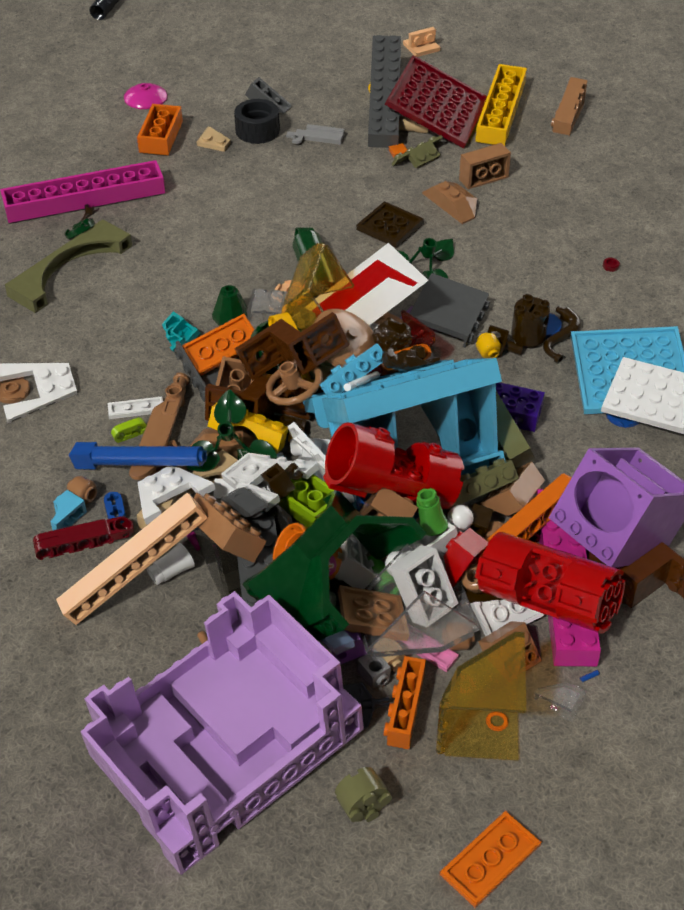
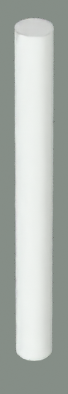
M375 371L348 382L344 385V390L350 391L378 379L380 373Z

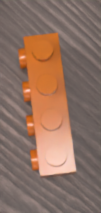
M404 656L402 667L398 666L396 679L399 681L398 685L394 684L392 698H395L394 704L390 703L388 717H390V722L385 723L383 736H387V746L408 750L410 748L425 677V659Z

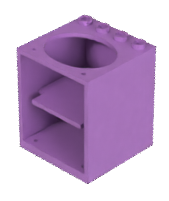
M639 447L589 448L551 512L549 519L606 565L614 568L629 566L661 542L667 546L672 542L684 522V481Z

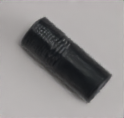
M95 0L90 6L89 12L94 19L103 20L119 0Z

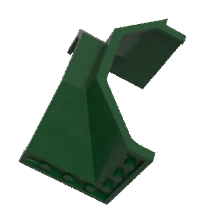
M334 490L322 499L327 504L326 509L304 533L259 573L248 578L242 585L246 588L247 593L255 598L256 601L270 595L317 641L343 631L349 625L347 620L332 605L329 598L330 557L353 534L375 559L380 560L391 552H396L422 539L427 534L413 517L363 516L340 491Z

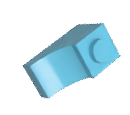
M69 490L59 495L53 501L56 515L50 521L52 530L70 527L87 512L85 501Z

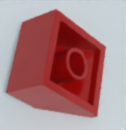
M468 528L464 533L460 531L445 547L448 550L443 557L452 587L461 580L465 570L467 571L471 564L477 562L489 543L471 528Z

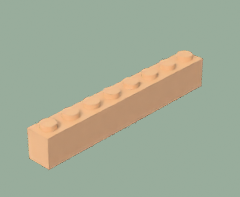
M186 493L56 600L63 615L77 625L203 523L208 517L199 503L189 493Z

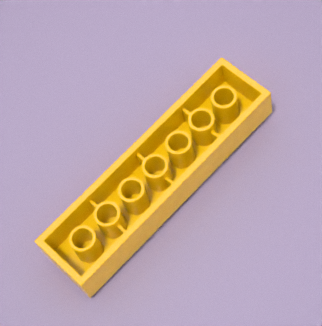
M503 64L498 65L477 124L475 142L494 145L502 143L505 146L525 86L527 68Z

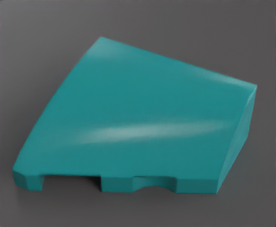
M174 311L162 323L163 329L166 332V338L172 345L170 349L173 352L176 349L177 341L182 346L196 339L201 333Z

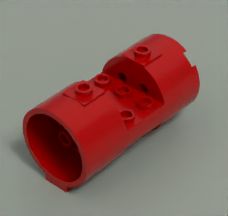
M350 422L342 424L333 434L326 452L325 474L323 476L329 489L365 498L367 493L374 494L381 488L396 491L401 497L409 498L417 506V493L422 489L432 488L439 497L442 510H448L456 502L463 486L460 478L461 471L464 470L463 461L457 453L442 449L436 443L429 444L426 442L414 443L406 451L398 447L395 449V442L388 430L381 427L378 429L368 428Z
M498 532L491 538L483 555L479 557L475 578L478 579V587L483 593L601 634L611 627L612 623L609 620L614 614H618L625 590V580L621 579L624 572L620 569L505 532Z

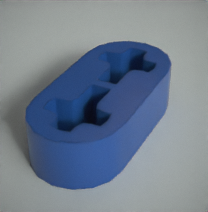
M118 492L107 493L104 497L107 518H116L114 516L116 511L118 512V517H126L121 495ZM115 499L116 504L112 505L111 500Z

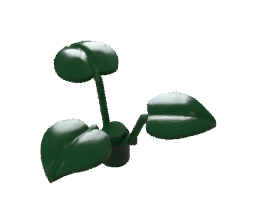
M426 238L423 241L422 247L418 248V251L410 260L405 252L398 251L410 263L421 252L423 257L429 258L430 270L424 271L422 275L428 279L431 273L448 279L447 274L442 269L433 270L432 262L433 257H436L439 261H447L454 256L453 239L435 241L432 238Z
M229 389L220 397L214 409L215 420L219 423L217 428L219 436H217L215 447L213 448L212 443L206 440L194 443L192 446H202L207 452V460L202 466L186 467L197 472H206L214 469L220 462V456L215 451L218 450L221 440L231 441L235 439L248 451L247 453L270 455L271 459H277V454L273 447L264 440H254L249 448L235 434L231 423L237 424L244 419L246 406Z

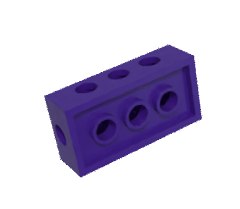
M501 382L496 383V391L518 428L535 432L543 408L545 392Z

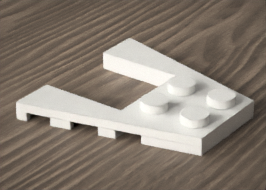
M0 363V381L33 375L40 397L3 405L7 423H11L12 420L19 417H25L35 410H41L49 404L57 403L76 395L77 389L69 363Z
M294 422L287 427L293 440L316 460L319 470L314 475L325 482L323 476L325 474L326 456ZM341 492L351 504L355 501L352 494Z
M247 453L222 472L221 475L223 480L234 489L245 487L266 502L268 507L264 508L263 511L268 512L280 502V498L276 493L257 487L264 480L261 476L262 473L276 463L284 470L291 463H296L299 468L294 473L300 470L303 474L302 478L308 479L319 470L316 461L313 464H309L302 459H296V462L287 461L286 457L271 459L270 455Z

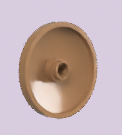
M328 309L323 311L314 323L332 312L335 313L350 344L327 359L330 364L335 367L339 364L343 366L346 364L344 360L354 354L356 357L376 344L372 336L373 330L361 318L342 309ZM328 334L322 338V343L328 341Z

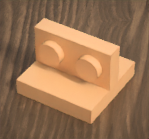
M434 27L409 33V39L403 40V45L416 57L440 51V46L435 42L436 29Z

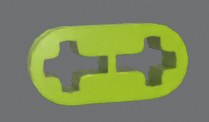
M134 418L113 427L111 435L117 443L144 434L147 425L142 418Z

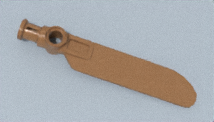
M176 373L173 377L174 382L166 387L165 401L153 408L139 446H167L179 410L185 404L186 385L190 381L185 373ZM131 466L129 476L134 480H141L154 472L158 466Z

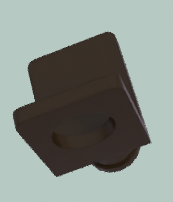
M490 325L487 333L497 331L501 335L497 337L500 343H502L498 357L500 358L505 350L520 356L523 344L509 341V338H507L508 330Z

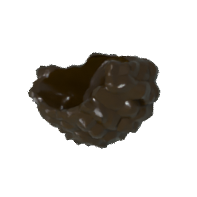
M390 317L386 321L381 322L372 334L374 343L379 344L383 352L390 348L394 349V352L408 348L412 344L411 328L407 323H399Z

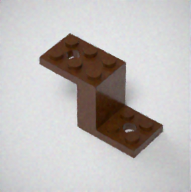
M332 312L302 332L283 319H280L234 349L249 378L253 381L282 361L293 362L300 374L304 375L350 344L336 314ZM328 334V341L322 343V338ZM262 350L263 355L256 359V353Z
M264 373L255 378L244 391L208 384L205 387V420L209 421L212 406L229 389L244 402L249 412L264 415L267 419L274 412L309 420L312 417V413L305 411L303 402L290 406L277 405L271 402L266 396V384L272 374ZM281 377L276 381L273 390L282 384ZM301 387L296 390L287 389L278 397L291 398L290 395L298 396L307 390ZM233 426L245 430H250L249 428L244 426Z
M663 542L629 566L615 567L624 572L621 576V579L625 580L622 603L627 604L630 608H633L665 583L671 591L677 592L684 599V559ZM591 552L589 553V560L606 565Z

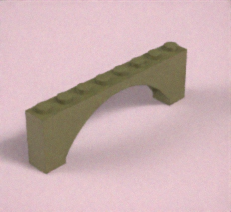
M102 219L90 229L81 233L6 283L7 297L34 313L38 312L48 305L46 292H44L45 285L50 276L59 267L73 259L90 254L108 252L122 254L132 247L131 234Z

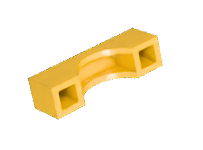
M214 404L207 427L217 430L219 423H217L214 417L216 406ZM246 409V415L241 422L237 424L231 423L233 426L249 428L258 440L268 442L276 454L284 448L289 429L279 421L269 420L264 415L254 414Z

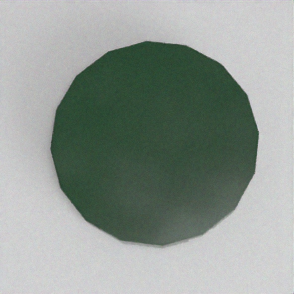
M93 218L84 219L74 224L71 231L67 229L64 235L67 239L73 238L94 226L95 222Z

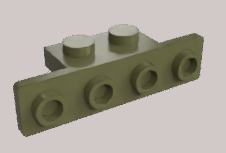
M442 135L438 137L433 136L428 142L425 143L423 141L416 148H409L404 154H397L394 157L395 160L392 162V166L409 159L417 169L438 158L440 153L435 145L442 140Z

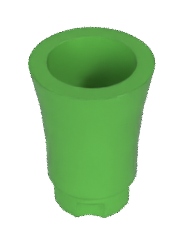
M432 488L420 490L416 498L419 525L427 533L426 535H439L448 527V521L443 513L439 497Z

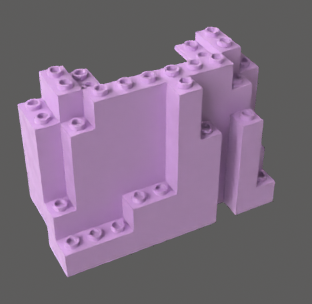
M235 591L217 603L218 613L211 615L204 622L208 640L191 650L181 660L176 661L165 672L158 674L147 685L140 687L135 692L130 677H127L123 681L116 683L111 690L102 685L84 698L93 722L87 724L80 731L89 755L139 813L143 825L160 844L163 855L180 875L219 846L217 833L232 822L239 830L364 729L361 704L343 688L340 662L270 595L258 600L253 607H250Z

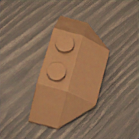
M444 181L422 192L423 195L461 224L475 219L477 198L457 183Z
M233 427L235 434L247 447H250L254 440H258L248 430ZM205 428L190 446L197 441L206 440L211 442L214 448L219 433L215 429ZM235 439L231 441L221 440L219 448L215 452L218 453L223 449L238 460L237 449L243 447Z

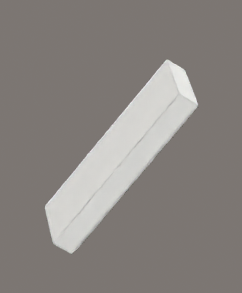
M163 396L108 403L109 419L150 415L155 406L164 402Z

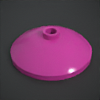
M152 83L134 85L124 94L125 103L136 109H150L152 104L162 105L167 100L166 90Z

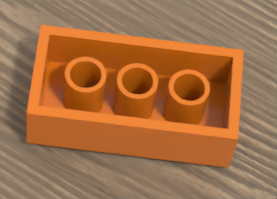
M152 104L137 136L139 153L169 155L183 122L181 106Z

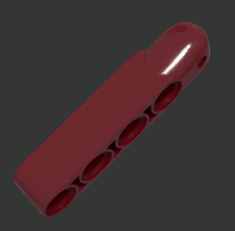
M120 516L40 533L33 538L35 555L37 559L43 560V558L57 557L67 552L70 554L83 551L85 548L91 549L104 546L106 543L112 544L114 541L130 537L134 532V525L130 519Z

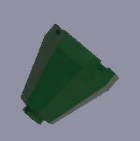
M232 285L222 287L212 313V319L217 325L221 326L242 314H245L248 318L249 309L239 290Z

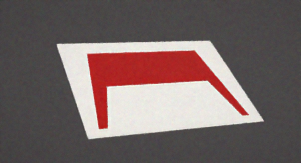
M387 243L305 307L313 310L316 313V318L325 310L342 309L355 314L370 326L429 280L394 247Z

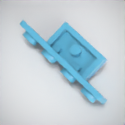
M375 344L356 357L354 354L344 360L346 364L343 366L339 364L331 369L332 374L320 383V387L326 396L329 397L342 393L346 383L365 376L383 363V350L379 344Z

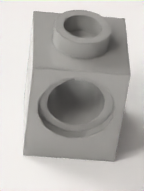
M376 650L357 660V672L372 689L377 686L382 687L388 683L391 667Z

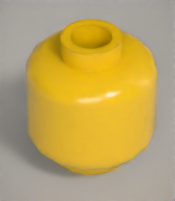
M493 333L481 334L477 338L476 348L482 358L498 357L502 345L496 335Z

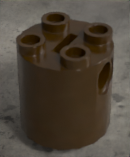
M525 294L523 298L515 303L511 336L516 343L532 347L540 345L545 341L550 314V303L547 300Z

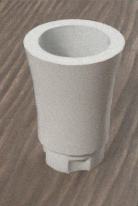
M178 543L171 551L148 567L147 572L154 583L159 585L163 581L166 582L183 571L195 567V563L185 546Z

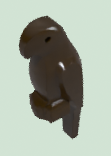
M413 346L410 350H404L397 354L394 353L392 348L386 349L382 360L385 367L405 372L428 366L439 361L440 357L425 361L424 347Z

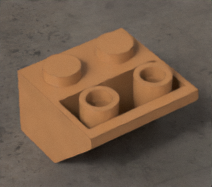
M511 621L478 641L485 658L507 682L542 661L525 622Z

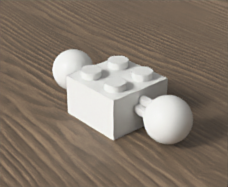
M465 505L452 507L447 515L448 527L443 533L435 536L425 535L422 539L404 547L403 551L391 552L385 561L388 573L392 575L389 566L420 545L436 548L442 560L448 550L445 548L452 538L457 536V531L467 530L472 525L474 517L470 508Z

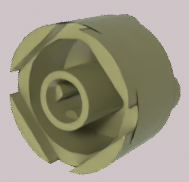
M364 767L357 770L359 774L353 777L349 774L343 778L335 789L336 798L351 822H359L364 819L370 822L379 816L378 812L392 800L388 789L374 769Z

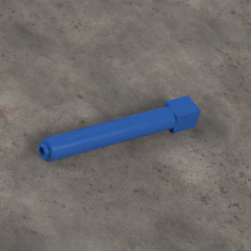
M76 442L69 453V457L75 469H96L98 465L202 466L207 460V452L202 446H98L97 442Z

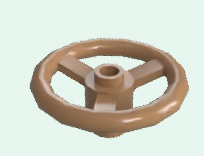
M284 362L270 376L266 384V396L277 405L290 406L301 403L318 391L320 383L323 382V372L318 366L311 371L315 374V381L312 383L302 379L297 366L293 362ZM281 377L282 384L273 390L276 381ZM301 387L307 390L291 398L278 397L287 389L296 390Z

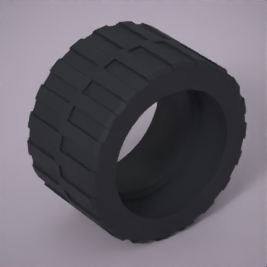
M251 99L241 102L236 106L234 110L235 132L240 140L251 144H260L277 138L280 132L279 108L276 104L266 99Z

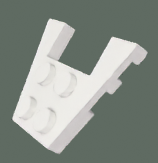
M176 466L165 467L161 471L145 477L138 482L145 524L151 523L162 514L156 505L190 488L195 493L208 494L216 490L214 483Z

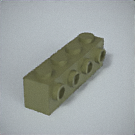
M500 458L493 461V465L488 467L485 465L475 469L476 472L472 474L466 473L461 475L460 481L463 482V486L452 507L461 505L519 479L513 461Z

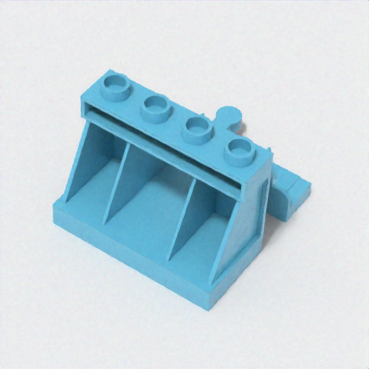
M497 358L465 359L458 362L439 360L415 370L399 371L380 376L378 379L350 391L344 390L340 394L329 397L324 392H321L303 401L305 411L315 414L318 426L321 428L329 427L331 438L335 431L346 422L368 428L378 429L381 427L390 432V436L395 442V449L398 447L395 411L420 405L437 432L442 449L455 452L461 457L464 464V470L461 471V475L466 473L472 474L476 472L475 469L485 465L487 467L493 465V461L500 458L505 460L504 452L498 450L496 383L502 382ZM367 493L365 498L361 497V500L365 502L372 494ZM354 501L352 505L357 510L356 501Z

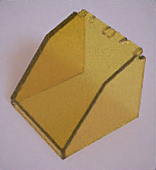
M317 243L300 256L281 313L288 312L294 323L302 331L313 325L316 318L323 312L314 296L354 287L353 282L328 245Z
M524 632L512 633L457 667L439 705L436 752L438 754L445 752V756L518 761V713H526ZM493 712L503 713L507 718V725L503 726L504 719L500 715H494L491 719L488 716Z

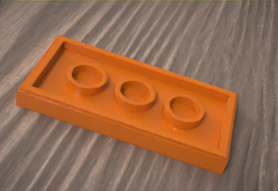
M242 314L182 345L199 375L202 376L219 367L223 356L229 358L238 357L234 348L249 340L254 328L246 315Z
M504 811L440 871V876L476 908L541 846L542 842L507 811Z

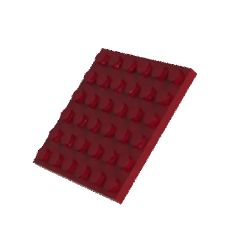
M413 55L384 105L415 121L417 124L428 128L430 131L442 135L444 139H448L455 143V145L464 148L482 113L487 96Z

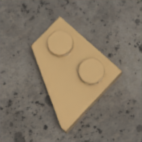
M209 126L197 141V146L224 152L231 144L229 138Z

